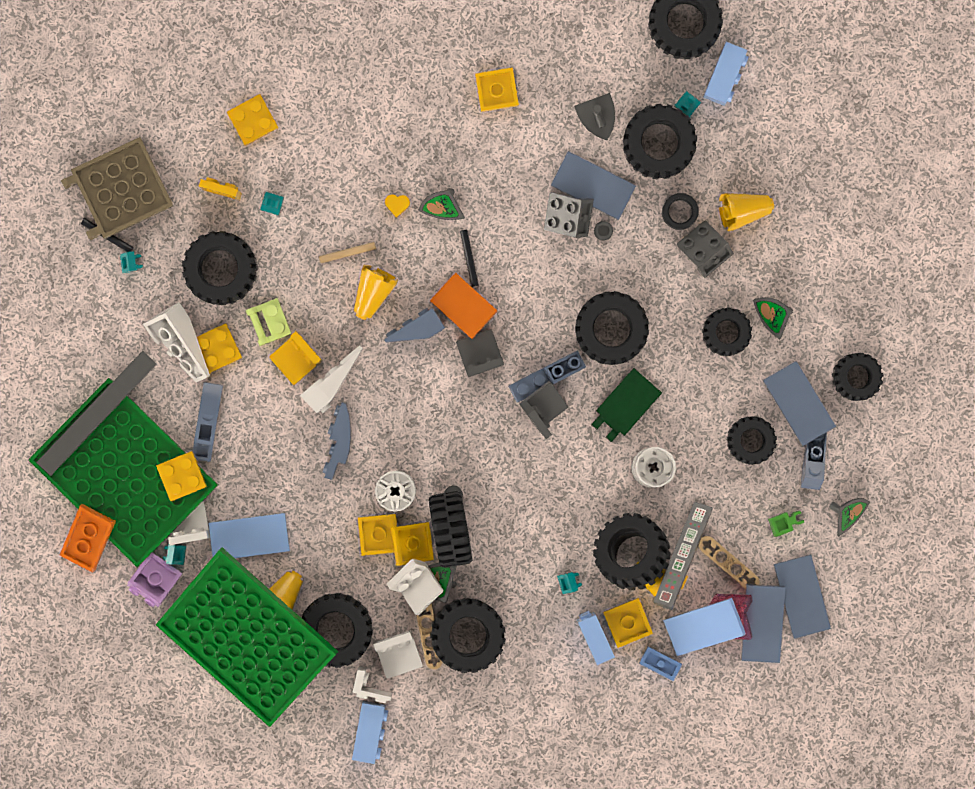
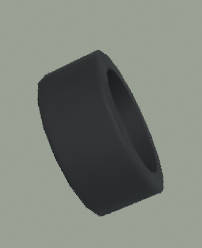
M686 193L671 195L662 207L664 222L675 230H684L691 227L699 215V207L696 200ZM678 200L687 202L692 210L690 218L683 223L673 221L669 215L671 204Z

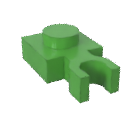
M801 511L793 512L791 516L784 512L769 518L768 521L774 537L793 531V524L805 523L804 520L796 521V515L801 514Z

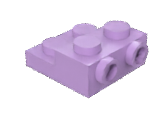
M151 553L128 581L127 586L130 587L128 590L135 596L140 594L146 598L144 601L149 606L154 607L156 605L159 607L182 576V573L171 565L166 564L164 560L154 553Z

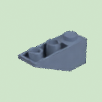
M426 308L418 313L419 317L412 320L410 318L402 323L403 328L400 330L393 329L386 334L387 338L384 340L386 343L430 339L444 330L445 327L433 308L430 310Z
M827 433L805 445L801 488L820 490L823 484Z

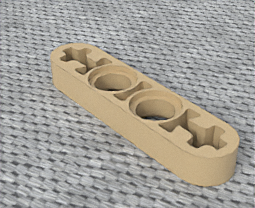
M703 536L698 545L699 549L746 589V584L748 583L744 578H742V581L739 580L744 575L745 570L748 571L746 576L750 579L754 577L755 585H759L760 581L757 575L710 536ZM704 540H711L710 545L714 549L716 545L719 547L712 556L709 555L712 552L710 549L705 548L704 550L702 548ZM721 551L727 555V559L722 563L716 560L717 553ZM734 564L741 566V572L738 575L731 573V567Z
M431 603L426 608V612L430 610L431 614L416 615L426 665L430 669H438L443 662L440 660L436 666H433V663H429V660L432 658L431 653L427 654L426 650H434L433 647H428L425 644V639L430 636L432 627L424 628L421 624L422 619L425 617L430 618L432 622L435 621Z

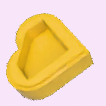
M391 194L385 198V205L397 218L408 209L410 200L405 195L397 197Z

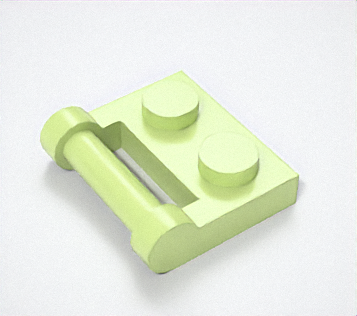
M278 298L246 310L247 316H250L258 336L259 346L292 334ZM260 311L264 315L271 336H265L257 315Z

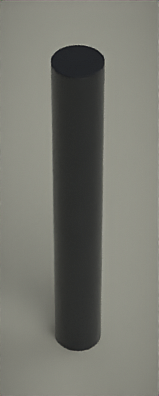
M86 218L81 222V225L89 230L97 227L96 224ZM114 235L106 238V240L126 252H132L134 248Z
M467 229L461 230L460 235L471 287L479 286Z

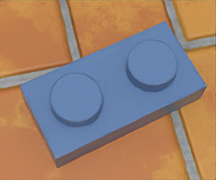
M647 646L639 664L672 681L675 680L682 666V663Z

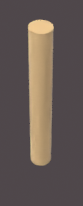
M375 242L319 256L320 263L375 250Z

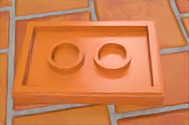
M456 272L430 300L471 339L498 312Z
M81 504L59 555L93 573L96 570L116 521Z

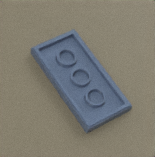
M569 151L551 184L552 187L574 198L594 199L593 208L617 220L620 219L636 185Z
M797 361L763 380L802 447L836 427Z
M812 555L774 564L779 586H785L784 605L793 638L831 629Z
M746 584L743 623L746 634L742 638V661L780 663L785 586Z

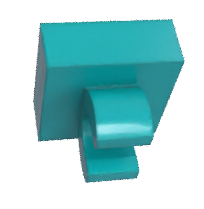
M686 91L674 107L682 110V113L690 118L701 102Z
M265 192L260 210L279 216L284 197Z
M134 251L120 254L122 274L131 273L142 268L143 265H137L135 259L142 256L140 254L134 255Z
M164 546V549L168 550L167 557L163 556L166 564L184 565L186 546Z
M570 572L557 576L562 594L578 591V587H581L582 583H576L575 577L579 576V573Z

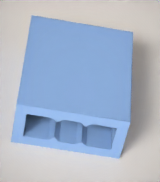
M590 611L581 613L577 622L596 664L599 665L615 658L594 612L590 613Z

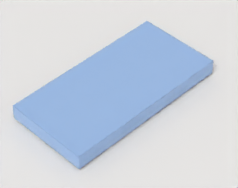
M285 513L209 523L213 556L222 547L234 558L290 551Z
M732 598L663 620L677 656L746 634Z

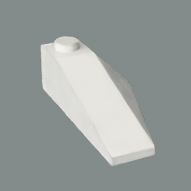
M180 303L165 309L143 324L157 344L162 342L169 349L166 353L170 357L175 356L180 360V367L195 382L210 376L191 320Z
M360 345L347 355L338 366L336 365L329 370L323 379L317 380L300 395L316 413L320 411L325 413L331 407L329 403L333 401L363 350Z

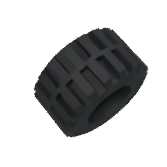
M721 308L710 314L704 322V328L702 329L703 341L706 342L707 348H710L713 353L720 356L738 354L749 345V341L752 338L751 322L738 309ZM731 321L737 326L738 337L734 342L723 343L718 339L716 328L719 323Z
M852 353L844 356L835 365V371L832 373V377H834L832 382L836 386L835 390L843 398L851 401H863L872 398L876 392H879V387L883 384L882 377H884V374L881 373V365H878V361L869 354ZM853 366H862L868 373V381L862 388H854L848 382V371Z
M754 416L739 419L729 429L727 447L730 450V454L736 460L745 464H760L763 461H767L773 455L774 448L777 446V436H775L774 428L765 419ZM748 429L759 431L763 438L761 448L755 452L746 451L741 445V436Z

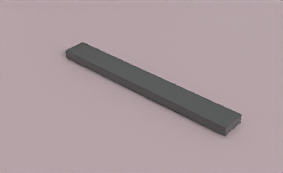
M142 351L36 463L52 476L149 374L157 363Z

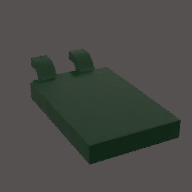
M633 368L597 408L596 412L599 416L591 425L597 430L605 422L612 428L605 438L613 442L619 433L625 436L662 392Z

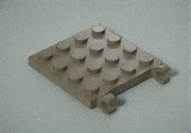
M141 137L71 169L73 175L61 180L65 189L74 186L76 183L78 184L92 213L97 227L86 231L90 241L101 234L106 239L174 207Z

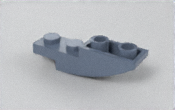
M577 350L508 387L518 403L529 397L548 381L555 384L586 368Z
M208 382L203 384L193 446L196 460L211 462L223 389L221 384Z
M343 402L341 406L337 405L334 416H336L335 423H331L328 434H330L329 439L335 440L336 444L331 445L329 455L332 456L330 462L325 463L322 473H325L324 478L330 480L334 478L338 463H347L350 451L351 421L347 404Z

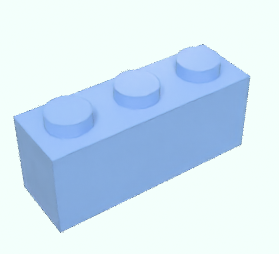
M729 42L724 44L703 98L725 106L726 102H731L734 92L731 91L733 85H738L742 75L739 73L741 66L745 67L749 56H746V49Z
M367 701L362 702L352 760L375 764L376 759L380 760L382 748H378L379 740L383 741L385 729L381 728L383 721H387L388 710H385L386 705Z

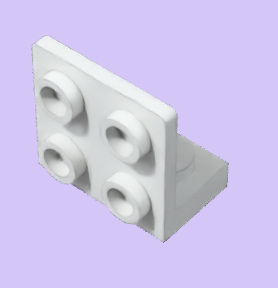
M204 501L170 534L171 537L168 538L169 545L210 538Z
M411 559L387 583L390 590L402 593L415 615L421 614L443 592L442 587L426 562Z
M411 630L374 642L373 644L375 651L378 652L387 679L423 666Z
M359 666L353 688V693H357L356 697L367 699L370 696L374 697L375 701L386 703L387 700L391 701V692L364 687L367 685L369 673L366 672L367 667Z

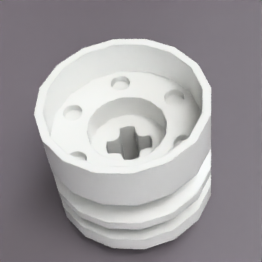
M660 447L646 448L638 452L634 457L631 465L632 474L635 480L642 486L648 488L662 487L673 479L676 471V462L672 454L666 449ZM655 463L656 471L650 472L648 465Z
M396 470L387 472L380 477L376 483L375 495L382 507L396 512L404 510L411 505L417 490L415 482L410 475ZM392 486L394 488H396L397 486L400 488L399 496L396 494L393 496L391 494Z

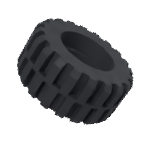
M656 0L651 8L648 23L651 31L650 36L652 40H655V45L658 49H663V53L666 55L671 54L676 59L683 57L686 60L694 56L697 58L702 53H706L715 44L721 33L723 12L722 8H719V1ZM688 4L701 12L703 28L698 35L693 38H681L670 30L668 15L675 6Z
M662 104L649 105L643 110H639L629 121L623 136V151L626 154L628 163L633 166L636 172L642 173V176L652 177V179L657 180L659 178L667 179L679 174L691 162L697 148L696 129L694 124H691L689 116H685L679 108H672L673 106L668 104L667 106ZM664 124L672 128L676 133L678 139L677 149L669 158L662 160L654 159L644 151L642 136L650 126Z
M212 231L206 235L202 234L198 237V240L190 244L189 250L185 251L184 261L182 260V275L185 278V284L196 297L213 305L236 303L237 300L243 299L248 291H251L254 281L256 282L258 266L255 254L244 240L232 233ZM214 251H227L237 261V275L228 285H211L203 276V261Z
M607 291L593 296L583 305L576 319L575 333L581 350L590 359L601 364L617 365L633 359L641 352L649 335V321L646 317V312L639 302L628 294ZM615 310L621 312L629 321V336L625 342L618 346H606L595 336L594 323L597 317L605 311Z
M453 491L430 496L429 508L440 566L447 568L471 563L473 558L461 492Z
M624 513L622 518L618 515L613 517L614 521L611 523L607 521L604 524L606 526L604 530L600 529L597 533L599 539L594 541V546L597 548L593 550L596 566L604 577L621 589L627 588L628 590L635 591L636 587L641 590L646 588V584L653 585L656 583L654 579L657 577L661 578L664 575L662 573L663 568L667 569L669 565L666 559H670L671 553L668 551L670 544L666 539L667 536L647 516L642 517L638 513H634L632 516L630 513ZM639 536L645 538L647 541V552L644 558L634 566L621 567L617 563V552L620 545L631 537Z
M329 593L315 599L303 612L302 619L318 633L320 620L329 613L339 612L350 618L354 626V634L351 641L344 647L335 648L339 652L325 666L328 668H341L345 665H351L366 652L373 635L372 619L368 614L367 608L358 599L356 600L348 594Z
M463 598L453 600L452 603L443 606L440 612L438 611L436 619L431 625L432 632H430V638L432 639L431 644L436 655L445 665L461 673H476L478 670L489 668L488 666L491 663L494 664L497 661L496 658L503 651L502 647L506 641L504 633L506 631L502 624L503 621L495 609L480 600ZM465 617L479 620L486 632L484 644L473 653L459 652L453 647L450 640L452 626L458 620Z

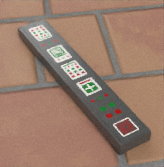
M694 501L653 601L654 605L669 610L673 609L712 513V507Z

